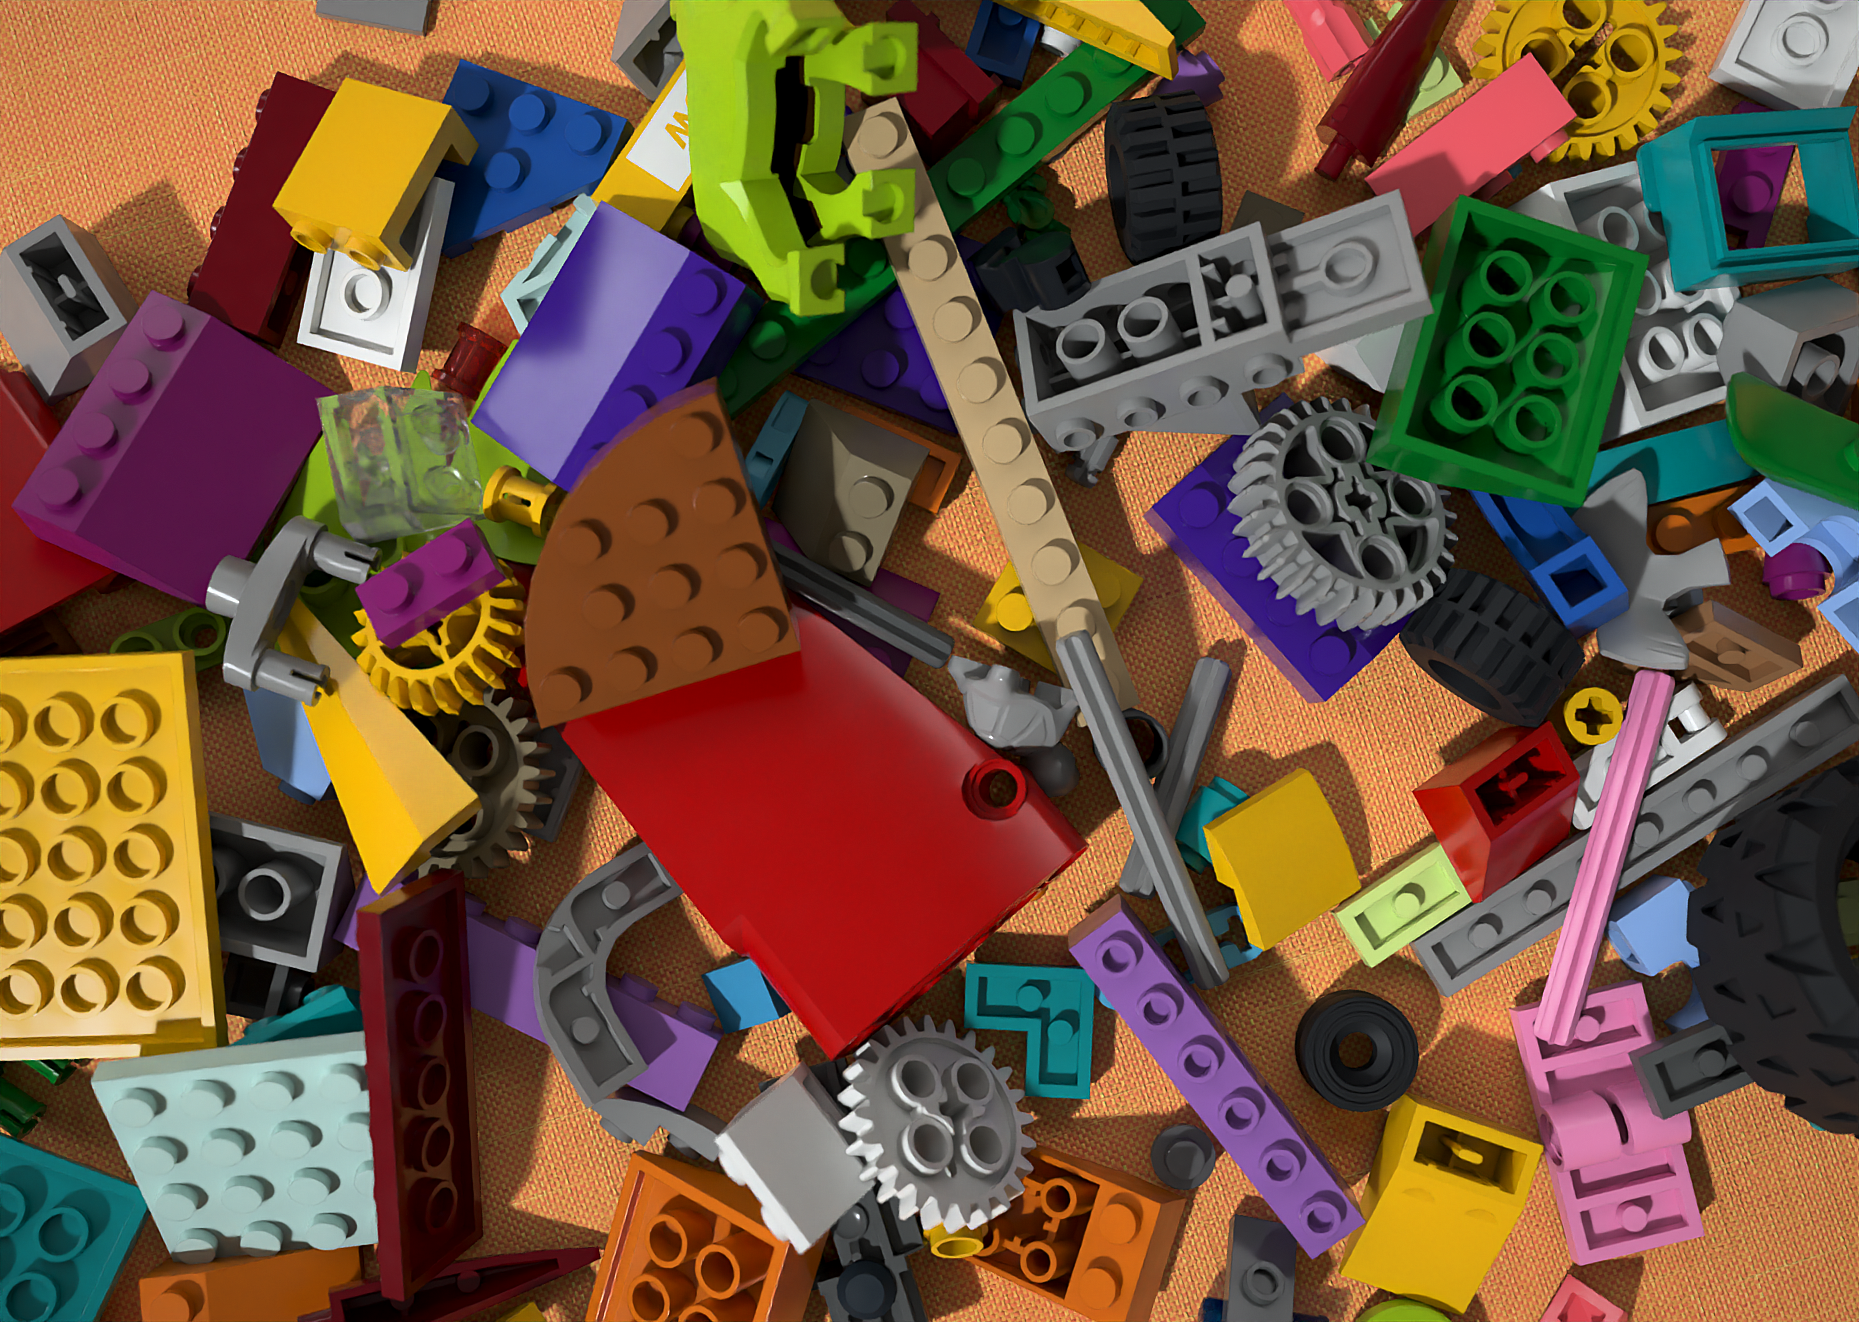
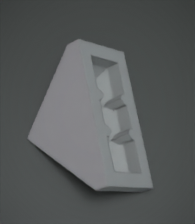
M626 0L622 5L610 60L653 104L684 59L683 50L677 39V24L670 16V0Z

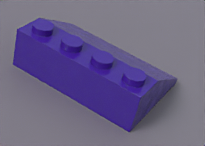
M601 200L470 422L553 483L569 492L586 463L624 427L635 421L637 416L669 395L715 376L719 379L765 300L748 285L696 253Z
M1282 392L1259 412L1261 425L1277 412L1279 413L1282 409H1288L1291 405L1295 404L1285 392ZM1233 435L1155 503L1142 517L1309 704L1326 702L1391 642L1404 627L1414 611L1387 626L1381 624L1366 632L1360 629L1359 626L1343 632L1338 628L1336 619L1327 625L1319 626L1316 620L1315 609L1313 608L1302 615H1297L1295 613L1296 599L1290 594L1283 599H1276L1279 585L1271 577L1257 580L1258 574L1263 569L1262 565L1256 557L1243 558L1244 551L1251 546L1248 538L1232 534L1234 527L1243 519L1227 510L1230 502L1237 496L1229 490L1227 485L1237 473L1234 471L1232 464L1238 455L1243 452L1242 446L1250 437V435Z

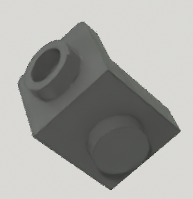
M230 952L223 976L226 1013L254 1020H261L271 1016L284 1017L303 1007V999L315 991V980L311 977L312 972Z

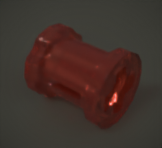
M460 321L456 328L460 337L442 369L434 368L430 377L448 389L476 403L487 379L508 347L487 333Z

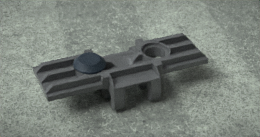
M846 1057L836 1061L829 1060L809 1066V1069L844 1115L850 1114L853 1109L837 1100L838 1095L851 1085L842 1076L843 1071L849 1067ZM785 1074L760 1081L758 1085L761 1093ZM879 1179L861 1199L830 1227L839 1258L825 1263L822 1253L811 1291L819 1289L821 1296H825L832 1322H929L908 1256L923 1249L929 1242L923 1236L924 1229L921 1215L915 1217V1214L905 1220L899 1218L900 1199L895 1195L880 1203L877 1200L882 1185Z

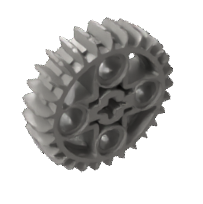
M1320 396L1310 403L1300 400L1288 409H1282L1248 438L1247 442L1242 446L1243 452L1238 455L1232 464L1234 471L1237 473L1232 477L1227 486L1237 496L1230 502L1227 510L1232 514L1242 517L1243 520L1234 527L1232 534L1248 538L1251 546L1244 551L1243 558L1256 557L1262 565L1263 569L1258 574L1257 580L1271 577L1279 585L1276 599H1283L1289 594L1296 599L1295 613L1297 615H1302L1312 608L1315 609L1316 620L1319 626L1327 625L1336 619L1338 628L1343 632L1359 626L1360 629L1366 632L1381 624L1384 626L1393 624L1407 614H1410L1424 605L1433 596V589L1440 583L1446 582V574L1444 572L1455 563L1454 556L1449 550L1459 541L1458 536L1447 528L1456 521L1457 515L1443 507V503L1452 494L1450 491L1438 489L1435 483L1425 482L1365 462L1377 420L1371 418L1370 406L1368 404L1360 405L1352 411L1350 403L1345 397L1330 404L1327 398Z

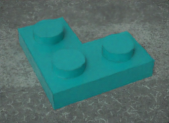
M966 960L964 1028L1026 1031L1025 1096L1090 1099L1095 983L1082 966Z

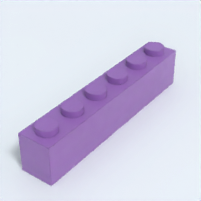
M414 870L385 895L419 879L418 870ZM365 872L332 937L358 950L355 937L357 927L356 910L380 898L372 888L367 872ZM465 891L471 1007L548 1045L537 1018L533 996V967L536 950L543 930L533 923L516 916H509L505 922L484 911L487 903L483 899ZM606 972L605 988L614 1012L649 1068L627 1084L684 1112L691 1102L725 1033L723 1029L714 1025L717 1017L694 1003L682 1001L680 1006L677 1007L657 997L659 988L642 977L625 972L620 979Z

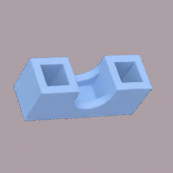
M1767 477L1729 506L1727 510L1770 557L1792 543H1803L1814 547L1827 558L1834 572L1835 584L1831 594L1816 608L1859 654V511L1774 482Z
M1653 874L1612 902L1604 935L1625 966L1630 970L1653 977L1678 961H1682L1687 966L1692 977L1690 999L1680 1011L1664 1021L1670 1032L1674 1034L1709 1019L1692 976V968L1700 966L1698 951L1686 939L1688 897L1690 892L1696 888L1686 880L1681 881L1679 878Z

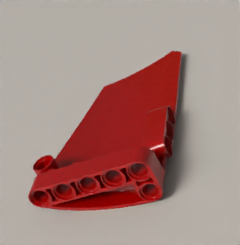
M502 560L513 570L512 574L524 586L528 596L523 603L528 606L531 580L536 567ZM787 588L799 624L801 650L553 725V727L717 935L734 952L741 956H749L829 1059L836 1061L853 1054L872 1035L885 1025H890L1071 866L1090 845L1040 788L1033 773L1023 764L1005 759L800 596ZM525 646L515 648L514 654L520 659L522 668H507L532 699L527 681ZM1008 771L1014 776L1018 791L1016 798L1011 804L1000 808L993 802L990 796V785L996 775Z

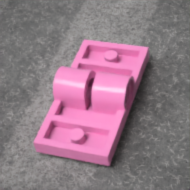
M1630 979L1588 989L1573 1041L1569 1046L1556 1045L1539 1039L1534 1035L1533 1027L1541 1001L1509 1008L1571 1259L1579 1266L1705 1236L1682 1145L1689 1142L1692 1135L1688 1110L1665 1120L1653 1115L1628 1055L1629 1052L1656 1041L1642 982Z

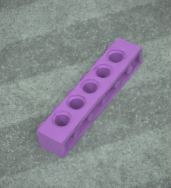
M1120 893L1068 930L1069 951L1312 1260L1366 1222L1354 1191Z

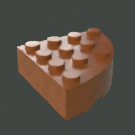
M717 376L669 395L637 416L635 421L624 427L586 463L558 507L532 576L524 626L527 681L541 729L801 650L797 617Z

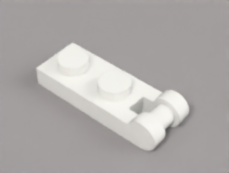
M1693 680L1674 687L1645 791L1720 743L1728 735L1718 718H1709L1699 703L1703 699V695ZM1676 717L1686 730L1680 739H1677L1668 725V722ZM1619 732L1613 739L1604 744L1587 745L1570 756L1581 776L1572 816V823L1576 829L1586 830L1593 824Z

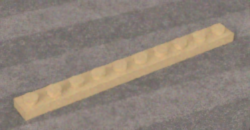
M891 98L846 116L842 146L855 177L858 173L869 170L916 168L914 232L880 237V240L1061 686L1072 689L1056 651V641L1074 631L1086 630L1092 638L1121 711L1141 704L897 98ZM1079 708L1074 718L1078 727L1083 728L1087 726L1081 708Z

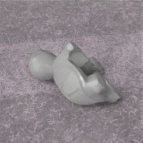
M952 655L947 665L948 671L956 681L958 690L963 694L969 726L975 731V735L990 747L1020 756V764H1023L1033 773L1037 784L1049 798L1066 796L1079 783L1080 772L1076 766L1073 752L1063 745L1060 740L1075 713L1080 708L1073 689L1038 681L1035 693L1032 695L1029 693L1031 681L1020 677L1018 671L997 664L989 666Z

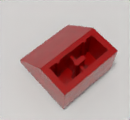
M1547 720L1542 721L1539 727L1536 728L1513 726L1499 729L1412 790V793L1472 902L1481 903L1568 838L1581 776L1551 721Z

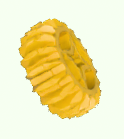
M402 550V558L411 554ZM497 559L507 578L506 580L394 649L389 648L378 639L365 609L355 611L354 614L358 622L364 626L363 629L351 636L356 648L362 651L355 661L360 665L361 670L369 675L368 681L372 683L371 686L379 693L384 692L390 697V701L398 707L411 711L415 709L423 715L433 717L436 716L440 709L448 714L460 715L465 699L473 705L484 706V689L489 685L495 689H505L503 678L500 675L506 667L522 668L520 659L514 654L515 648L525 646V635L522 626L525 625L527 605L523 601L528 595L525 592L524 586L512 574L513 570L501 559ZM441 659L444 661V664L430 669H411L421 662L429 665Z

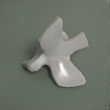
M1633 467L1611 478L1588 495L1584 500L1583 506L1576 509L1570 516L1584 533L1591 536L1628 589L1629 610L1597 628L1596 639L1601 655L1630 665L1654 669L1685 670L1689 662V649L1683 637L1670 620L1685 613L1692 606L1703 603L1702 588L1731 585L1729 563L1718 538L1680 555H1655L1646 545L1648 503L1646 481L1641 471ZM1539 599L1538 604L1542 606L1544 609H1546L1542 601Z

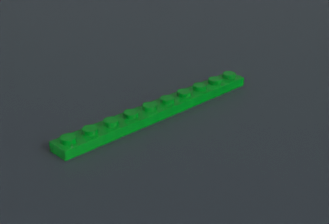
M1140 0L1174 36L1177 54L1203 34L1206 21L1187 0ZM1084 42L930 168L926 173L953 239L1106 114L1113 102L1123 100L1154 73ZM862 236L850 238L844 242V265L836 263L839 276L836 288L844 291V312L811 315L810 317L798 316L790 311L789 304L772 299L761 307L718 379L731 421L741 415L898 285L880 238L870 239Z

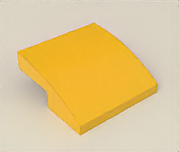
M1299 767L1202 827L1217 881L1234 889L1248 942L1263 951H1267L1361 889L1350 850L1333 811L1310 771Z

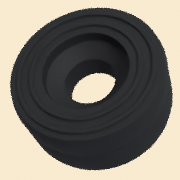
M1351 989L1330 993L1316 1001L1306 1011L1296 1031L1295 1057L1302 1076L1311 1088L1326 1101L1341 1109L1353 1112H1369L1384 1108L1399 1099L1409 1088L1415 1077L1418 1067L1419 1050L1417 1038L1410 1022L1394 1005L1372 993ZM1351 1033H1365L1370 1038L1373 1046L1371 1058L1366 1064L1357 1068L1345 1066L1339 1056V1047L1342 1040Z

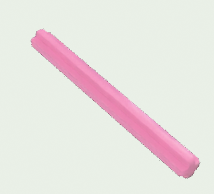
M1639 670L1635 675L1621 729L1619 730L1533 1027L1535 1036L1556 1045L1569 1046L1573 1041L1676 684L1673 677L1659 671Z

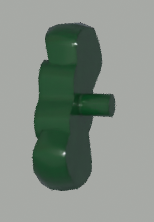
M1036 173L1030 175L999 201L1007 208V216L1015 223V229H1017L1023 244L1046 232H1065L1071 236V229L1053 218L1055 213L1054 204L1045 197L1047 180Z

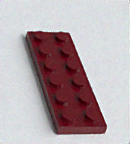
M442 867L356 910L357 927L355 937L359 950L360 1007L363 1012L366 1054L364 1069L368 1084L369 1137L372 1144L374 1174L373 1198L376 1203L378 1233L377 1260L380 1264L382 1297L403 1302L484 1236L464 870Z

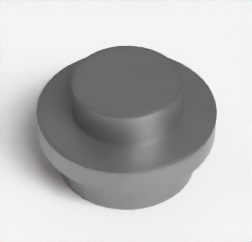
M1177 1123L1166 1127L1156 1136L1151 1147V1164L1156 1175L1163 1183L1174 1189L1189 1190L1202 1185L1210 1177L1215 1167L1216 1154L1210 1138L1200 1128L1191 1124Z

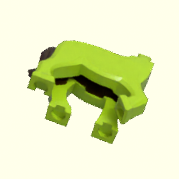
M670 0V16L677 24V39L684 53L686 67L689 155L696 213L707 242L721 258L738 264L741 274L750 281L755 282L761 289H764L772 300L783 301L789 304L790 311L794 314L810 317L811 315L844 312V291L836 288L839 282L836 263L844 265V242L850 238L862 236L874 239L914 232L916 169L869 170L858 173L850 185L835 172L841 152L845 124L846 84L871 96L916 91L917 23L872 22L862 27H856L844 17L834 0Z

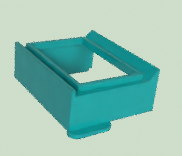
M1858 106L1697 116L1638 148L1636 158L1644 203L1649 211L1653 213L1661 212L1675 292L1806 280L1818 276L1828 279L1859 267V190L1848 134ZM1797 145L1809 209L1806 225L1810 243L1728 251L1711 151Z

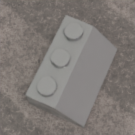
M208 810L221 950L317 973L344 951L345 944L332 937L356 891L347 844Z

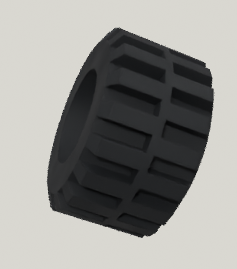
M1189 89L1113 102L1109 108L1104 129L1105 169L1110 206L1117 237L1123 252L1131 264L1137 266L1219 236L1223 219V192L1218 149L1209 115L1195 91Z
M1447 568L1444 572L1446 574V582L1440 583L1433 589V596L1414 611L1399 632V639L1402 645L1423 671L1444 688L1475 708L1509 724L1532 728L1539 727L1586 661L1583 649L1571 632L1557 618L1516 589L1482 573L1460 568Z

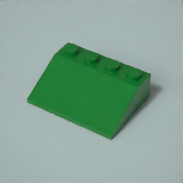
M1460 194L1433 224L1421 267L1434 313L1405 322L1365 462L1429 483L1577 509L1582 507L1650 256Z

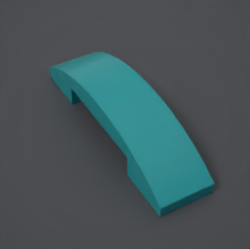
M1726 419L1597 452L1586 497L1611 478L1633 467L1641 471L1646 481L1647 506L1763 474L1744 462L1733 446L1727 429ZM1562 506L1569 516L1577 509Z

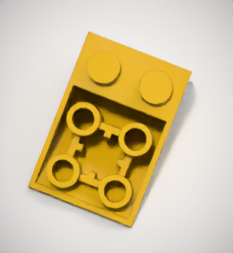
M1405 1092L1392 1103L1359 1205L1366 1222L1350 1233L1338 1273L1342 1276L1463 1316L1524 1210L1544 1146L1518 1129Z

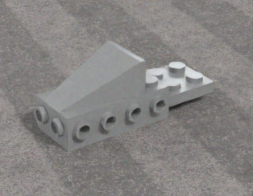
M1400 190L1388 192L1269 236L1266 235L1260 221L1093 281L1091 282L1090 290L1084 297L1058 310L1044 311L1040 310L1039 306H1036L1027 313L1013 310L1017 345L1014 347V356L1022 376L1024 390L1021 407L1032 434L1040 433L1056 454L1065 451L1082 450L1091 446L1095 441L1126 431L1253 435L1262 426L1254 392L1255 388H1270L1279 384L1285 378L1304 373L1303 356L1434 313Z

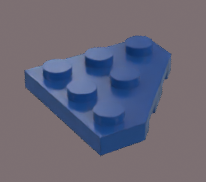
M461 59L442 103L454 108L479 143V147L468 166L442 159L433 176L455 183L440 255L452 260L473 250V243L503 229L510 233L554 213L552 210L553 206L583 192L587 197L591 196L633 135L635 128L628 119Z

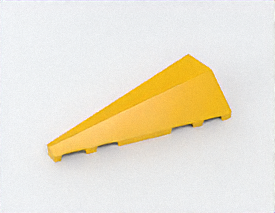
M297 597L277 641L283 653L318 665L323 664L330 667V676L326 688L318 687L316 690L322 694L318 704L312 707L306 705L305 702L301 701L372 888L381 898L432 857L429 852L431 849L482 809L479 796L401 710L390 701V698L384 692L379 693L371 686L372 683L368 681L369 675L361 670L360 665Z

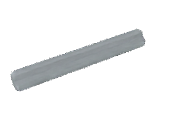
M1201 657L1196 663L1169 739L1170 755L1164 769L1156 776L1153 784L1154 791L1174 839L1232 677L1229 664L1211 657ZM1134 838L1119 880V885L1129 895L1150 900L1155 896L1157 890Z

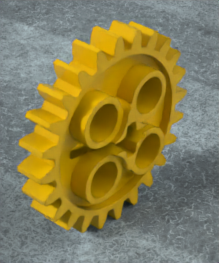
M1496 0L1494 5L1497 10H1490L1480 23V26L1488 34H1482L1474 42L1471 50L1486 58L1476 63L1470 70V76L1486 79L1488 84L1518 62L1522 55L1526 56L1530 52L1552 81L1569 64L1574 55L1596 34L1603 23L1607 22L1613 26L1612 33L1580 65L1576 74L1559 89L1567 102L1568 97L1577 98L1582 101L1587 109L1588 116L1587 119L1576 116L1572 124L1564 129L1571 139L1546 158V163L1549 167H1553L1558 163L1566 152H1568L1573 169H1578L1589 161L1591 154L1600 165L1615 155V148L1622 154L1626 153L1639 143L1637 135L1644 138L1658 126L1654 116L1659 117L1671 108L1673 104L1663 93L1669 92L1678 85L1681 77L1665 70V68L1670 67L1683 56V51L1665 47L1664 42L1678 31L1677 25H1658L1656 18L1668 6L1665 1L1648 7L1643 0ZM1563 10L1572 11L1577 14L1581 19L1583 30L1570 26L1564 18ZM1610 51L1617 52L1626 59L1629 72L1622 71L1613 64Z

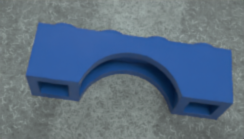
M1466 489L1548 612L1557 618L1576 640L1629 610L1628 589L1591 536L1584 533L1575 524L1562 506Z

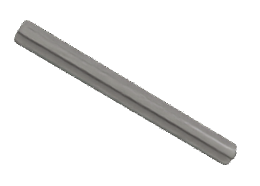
M1078 630L1066 634L1056 641V651L1196 986L1201 990H1209L1215 986L1223 985L1229 980L1228 967L1092 638L1086 630Z

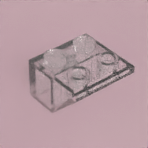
M381 385L317 399L341 525L356 542L366 545L458 525L467 518H470L472 521L487 519L483 512L484 492L462 394Z

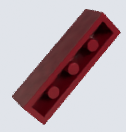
M279 71L276 72L271 88L263 91L257 102L255 112L257 124L248 147H244L235 159L232 189L225 206H221L213 216L210 226V238L212 241L203 264L194 269L187 286V296L189 299L187 305L212 315L247 338L278 349L282 345L310 272L314 251L304 247L291 236L290 232L293 228L272 205L337 93Z

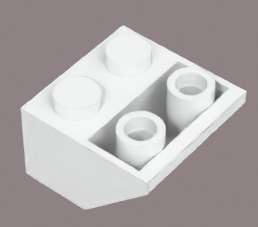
M804 1061L745 1105L714 1140L721 1149L718 1153L719 1159L728 1175L739 1185L748 1184L763 1204L761 1214L768 1228L781 1241L786 1242L789 1239L800 1254L812 1246L878 1180L877 1176L865 1181H861L859 1178L862 1169L868 1162L864 1155L850 1156L846 1153V1149L858 1140L856 1132L839 1128L838 1122L846 1116Z

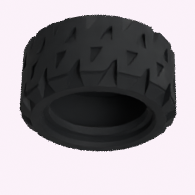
M1859 755L1739 813L1733 818L1734 825L1718 832L1714 836L1699 861L1696 870L1706 877L1708 881L1706 885L1691 891L1688 897L1686 939L1698 951L1700 966L1692 968V976L1706 1014L1713 1023L1724 1027L1732 1041V1044L1725 1047L1750 1078L1767 1092L1785 1095L1784 1107L1788 1111L1827 1132L1854 1134L1855 1138L1859 1139V971L1845 943L1838 912V885L1845 859L1859 863Z

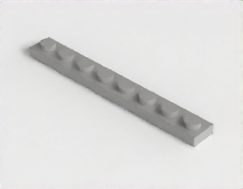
M1831 674L1644 791L1616 892L1731 821L1739 813L1755 806L1859 740V696L1845 674ZM1592 826L1586 830L1583 829L1550 850L1483 902H1470L1409 943L1441 995L1447 998L1563 926Z

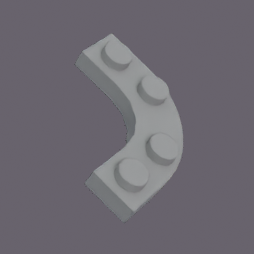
M645 842L638 844L600 866L581 880L563 898L550 916L536 950L533 967V996L537 1018L551 1051L586 1109L649 1069L615 1014L605 988L606 961L616 939L632 924L684 893Z

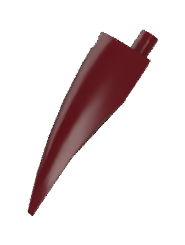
M1407 0L1349 76L1315 128L1320 142L1328 146L1314 168L1316 173L1331 182H1336L1350 158L1371 168L1373 167L1405 116L1458 0Z
M599 1246L544 1249L454 1260L405 1302L382 1297L380 1275L332 1286L328 1291L330 1308L297 1316V1322H455L601 1259Z

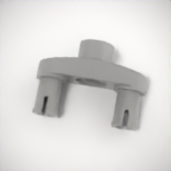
M299 515L288 521L280 530L257 564L232 555L225 556L215 569L206 594L207 610L233 619L224 654L223 674L225 682L252 692L257 691L261 687L315 707L322 697L321 692L316 690L318 687L326 688L330 676V667L323 664L318 665L277 651L274 645L307 574L316 569L360 585L374 576L370 574V570L378 572L382 561V549L372 548L329 533L326 524Z

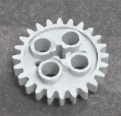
M924 1015L914 1024L908 1017H903L892 1027L887 1024L852 1054L856 1061L845 1069L842 1074L851 1085L838 1095L837 1100L853 1109V1111L840 1120L838 1124L839 1128L856 1132L858 1140L846 1149V1153L850 1156L864 1155L868 1164L862 1169L859 1178L861 1181H865L876 1176L882 1182L877 1197L880 1203L895 1195L900 1199L899 1218L902 1220L907 1219L920 1210L924 1230H930L943 1222L947 1233H954L965 1225L970 1230H973L988 1220L995 1218L1011 1207L1010 1201L1025 1191L1020 1179L1033 1172L1034 1167L1023 1155L1036 1148V1142L1021 1133V1129L1032 1123L1034 1118L1028 1113L1017 1110L1015 1103L1025 1096V1091L1008 1088L1005 1082L1013 1070L1010 1066L996 1070L991 1064L996 1050L993 1046L986 1048L980 1053L975 1049L976 1038L973 1030L968 1031L958 1039L956 1038L952 1020L948 1019L935 1028L930 1015Z

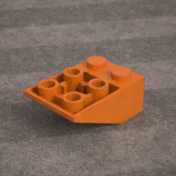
M1036 1144V1148L1023 1155L1034 1167L1033 1172L1020 1179L1025 1191L1010 1201L1011 1207L1008 1210L987 1221L989 1230L983 1237V1249L974 1255L963 1257L962 1259L1093 1321L1148 1322L1187 1198L1129 1173Z

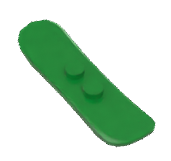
M1743 371L1732 374L1727 383L1726 424L1733 446L1744 462L1774 482L1859 511V424L1784 392L1754 375Z

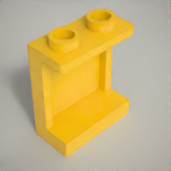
M345 77L272 206L293 228L290 232L291 236L298 243L316 253L327 254L329 249L346 254L356 263L371 270H380L383 265L407 272L413 259L400 245L399 239L442 159L468 166L479 147V143L450 105Z

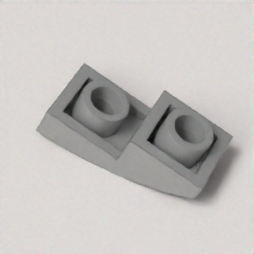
M622 1086L591 1108L602 1116L599 1121L600 1125L610 1135L624 1143L630 1144L633 1140H636L645 1147L660 1125L670 1132L667 1136L668 1141L682 1154L694 1160H698L702 1155L712 1163L717 1159L718 1153L721 1150L714 1140L728 1125V1123L694 1104L689 1103L685 1111L682 1112L634 1087Z

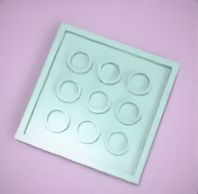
M364 1031L98 1063L90 1083L173 1262L199 1264L209 1263L214 1258L247 1254L253 1257L273 1256L279 1251L311 1247L321 1250H333L378 1243L376 1203L373 1198L372 1144L369 1137L368 1084L364 1069L366 1064Z

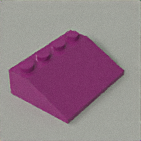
M151 289L13 502L12 508L36 537L207 610L206 594L218 564L228 555L250 561L297 481L307 458L331 423L343 401L341 396L212 315Z

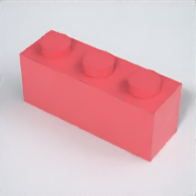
M1530 52L1365 178V185L1374 198L1399 189L1405 204L1414 241L1422 236L1428 245L1434 222L1460 194L1471 198L1476 196L1478 200L1483 202L1489 201L1514 181V178L1508 172L1510 169L1529 155L1538 164L1569 141L1571 138L1564 129L1572 124L1577 114Z

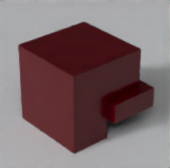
M898 0L886 11V23H917L916 91L871 96L860 90L861 100L868 107L896 97L920 158L932 168L974 125L977 126L995 108V105L1001 100L1003 81L995 73L989 78L940 30V19L932 11L926 16L911 0Z

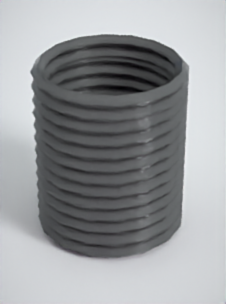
M1129 708L1122 711L1125 720H1143L1149 724L1154 734L1152 754L1144 763V767L1151 780L1166 766L1170 755L1169 737L1164 727L1152 716L1143 711ZM1092 737L1093 752L1098 762L1106 770Z

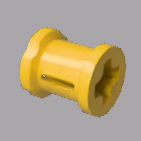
M504 465L498 468L489 479L483 497V512L490 521L504 523L506 520L521 524L532 528V532L536 537L546 540L558 507L568 491L553 482L544 485L524 478L517 468ZM526 499L530 501L531 505H525L523 503V500Z
M1598 687L1564 690L1544 718V721H1551L1561 742L1564 744L1597 745L1604 744L1616 736L1621 729L1623 712L1618 699L1608 690ZM1576 709L1589 712V724L1576 721Z

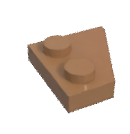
M1713 599L1694 605L1685 613L1670 620L1683 637L1689 649L1687 669L1669 670V676L1673 677L1675 682L1685 683L1693 680L1695 685L1711 684L1721 689L1751 692L1803 668L1800 645ZM1612 659L1613 671L1621 675L1632 676L1637 668L1640 667Z

